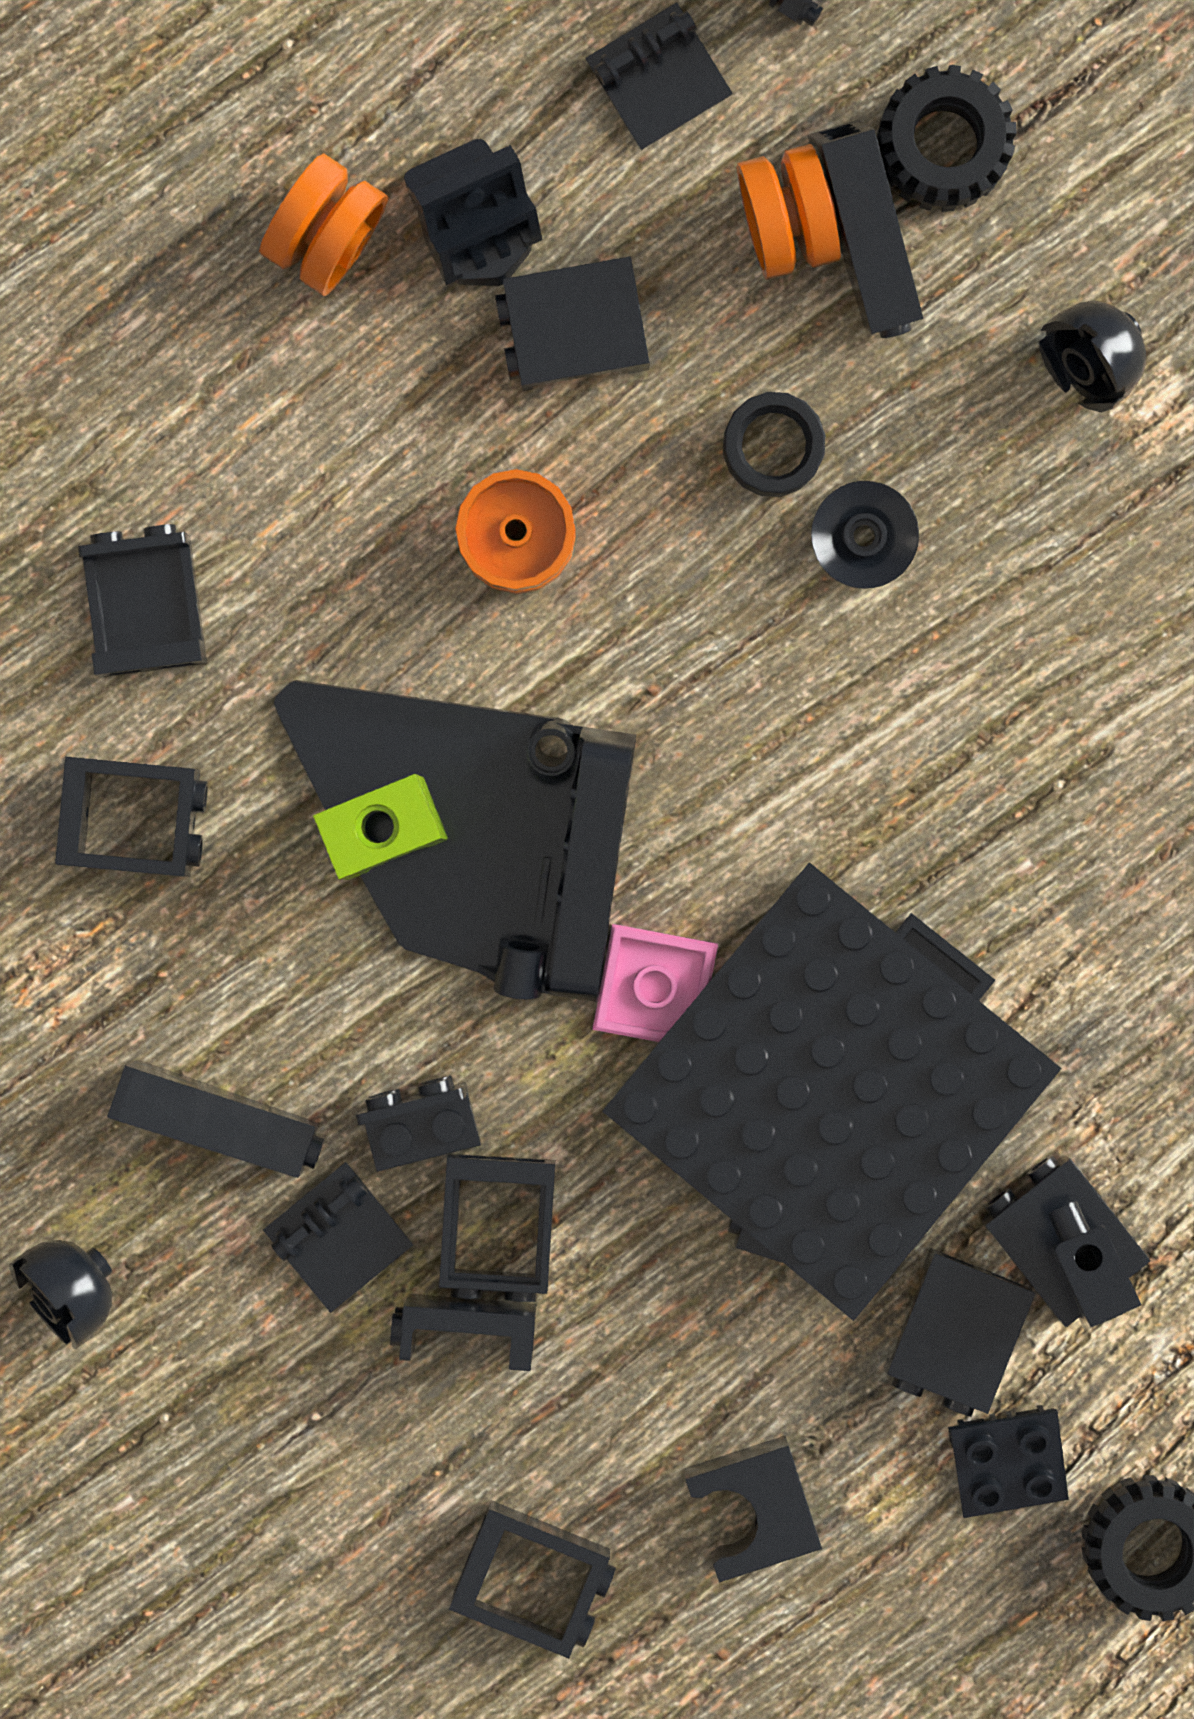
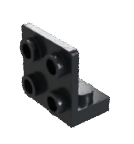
M452 1075L420 1083L421 1085L418 1086L419 1094L402 1098L400 1089H394L368 1096L369 1099L365 1100L366 1107L356 1114L358 1126L365 1124L376 1171L379 1172L480 1146L482 1143L466 1082L454 1084Z

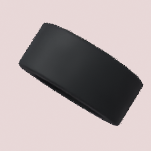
M765 392L747 399L733 412L724 432L723 456L729 473L743 488L760 496L782 497L799 491L815 476L825 456L826 435L819 416L806 401L789 393ZM768 413L784 414L794 419L802 428L806 440L805 454L800 464L790 473L781 476H766L755 471L746 461L742 450L743 435L748 425L757 417Z

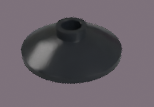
M874 481L848 483L834 490L819 506L812 523V548L820 566L837 582L858 589L881 587L902 575L913 561L919 543L918 521L909 502L898 491L888 485ZM859 527L869 528L874 535L872 544L866 547L858 545L854 540V531Z

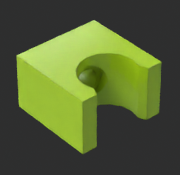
M417 774L313 815L337 877L340 880H350L393 859L449 840L424 777ZM383 811L393 820L394 829L388 840L375 843L367 836L365 824L370 815Z

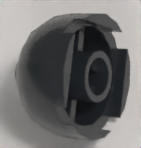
M1081 302L1058 313L1045 323L1041 331H1046V336L1039 341V351L1046 369L1065 393L1070 390L1072 384L1076 391L1085 397L1079 403L1084 408L1101 413L1111 410L1123 401L1139 383L1146 367V349L1141 335V328L1136 319L1130 314L1104 302Z
M52 1240L32 1247L9 1264V1270L19 1289L29 1283L31 1287L29 1292L33 1298L29 1302L31 1307L47 1327L66 1345L71 1342L73 1349L79 1348L105 1324L112 1307V1290L106 1277L112 1274V1269L106 1259L95 1248L92 1247L85 1252L73 1242Z

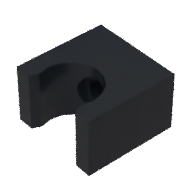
M786 1435L684 1468L685 1480L691 1497L703 1498L714 1491L729 1490L745 1497L750 1501L755 1510L752 1528L744 1538L733 1544L720 1545L711 1552L713 1566L719 1583L822 1549Z

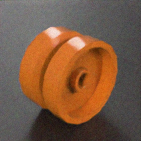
M812 144L785 150L781 160L783 187L780 186L774 166L764 156L737 163L738 182L746 220L757 260L766 280L793 273L797 261L794 237L797 238L804 259L813 268L840 261V243L834 202L829 184Z
M324 153L314 159L292 186L271 220L259 249L263 257L283 270L295 265L303 258L300 266V280L322 296L329 294L340 283L359 258L375 231L388 202V196L365 180L353 185L345 192L348 183L347 169Z
M518 469L493 473L473 486L460 505L455 528L460 553L474 576L494 590L512 594L538 591L556 580L572 558L576 539L572 508L559 487L540 474ZM512 521H517L520 527H526L527 529L526 535L519 541L510 540L506 536V533H508L507 525Z

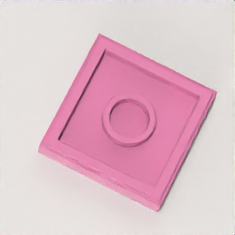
M612 924L593 1030L660 1042L711 981L718 944Z

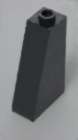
M855 120L808 134L809 144H812L815 148L824 176L829 184L836 212L840 248L864 328L871 334L879 332L881 338H891L911 331V323L924 318L874 128L860 120Z
M141 1060L125 1065L107 1115L110 1119L299 1178L303 1173L305 1166L311 1169L315 1168L325 1140L316 1136L320 1124L318 1122Z

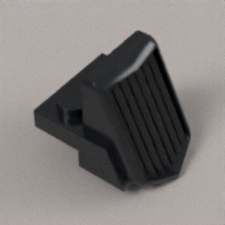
M474 139L408 170L404 175L407 191L418 212L425 243L446 285L452 282L471 286L504 285L503 279L510 278L528 257L532 245L542 240L537 210L526 192L520 159L511 145L493 153L484 140Z

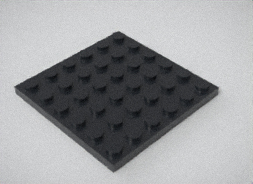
M809 862L602 1112L854 1321L1062 1068Z

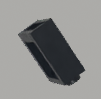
M65 756L55 864L190 877L191 866L200 867L203 835L194 833L196 813H205L208 781L200 780V770ZM93 773L180 781L172 861L85 853Z
M448 1154L439 1288H451L450 1296L462 1299L483 1298V1290L504 1291V1300L514 1302H536L537 1294L548 1293L556 1160ZM461 1180L541 1185L535 1274L455 1269Z
M491 1500L451 1597L449 1610L569 1659L575 1644L584 1648L590 1636L596 1617L589 1615L588 1611L595 1594L604 1598L612 1582L616 1567L608 1564L610 1548ZM504 1530L590 1565L562 1634L477 1600Z

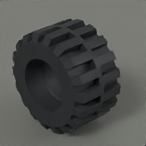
M949 65L947 71H939L938 66L927 68L924 75L917 77L914 74L905 80L903 87L900 90L896 89L891 96L877 131V141L890 187L896 185L901 190L900 197L907 202L913 198L921 202L919 208L931 211L933 206L942 207V212L954 211L956 206L964 205L967 208L975 204L981 196L984 195L986 197L1006 171L1016 146L1013 145V140L1017 134L1016 122H1011L1010 119L1013 109L1008 100L1002 102L998 96L1001 89L994 82L989 86L981 81L983 74L976 70H972L970 75L960 73L961 66ZM939 111L955 113L964 118L972 127L977 140V148L973 157L967 163L956 167H942L928 161L918 150L914 139L915 128L921 118Z
M1142 1475V1481L1135 1482L1131 1477L1120 1481L1122 1487L1114 1492L1109 1487L1101 1494L1104 1501L1099 1507L1093 1503L1087 1514L1091 1520L1089 1525L1083 1524L1081 1535L1085 1540V1547H1081L1083 1559L1088 1566L1087 1571L1101 1593L1108 1601L1111 1600L1120 1611L1127 1615L1133 1612L1141 1620L1151 1621L1152 1615H1159L1162 1621L1174 1620L1173 1612L1182 1610L1185 1615L1193 1612L1194 1493L1187 1487L1183 1488L1177 1481L1166 1477L1164 1481H1161L1154 1475ZM1163 1519L1171 1521L1178 1527L1182 1536L1181 1551L1174 1564L1164 1572L1151 1576L1138 1575L1131 1572L1123 1561V1547L1130 1532L1136 1526L1148 1520Z

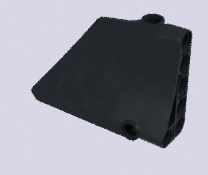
M301 680L289 682L277 694L274 700L276 711L325 810L413 774L424 777L449 840L403 855L360 875L400 946L411 952L476 971L494 982V991L505 997L527 1000L539 998L542 993L553 996L598 1001L636 734L576 726L559 717ZM545 736H557L565 742L567 752L560 757L547 756L541 751L539 740ZM383 811L370 815L365 824L367 836L375 843L388 840L394 829L393 820Z

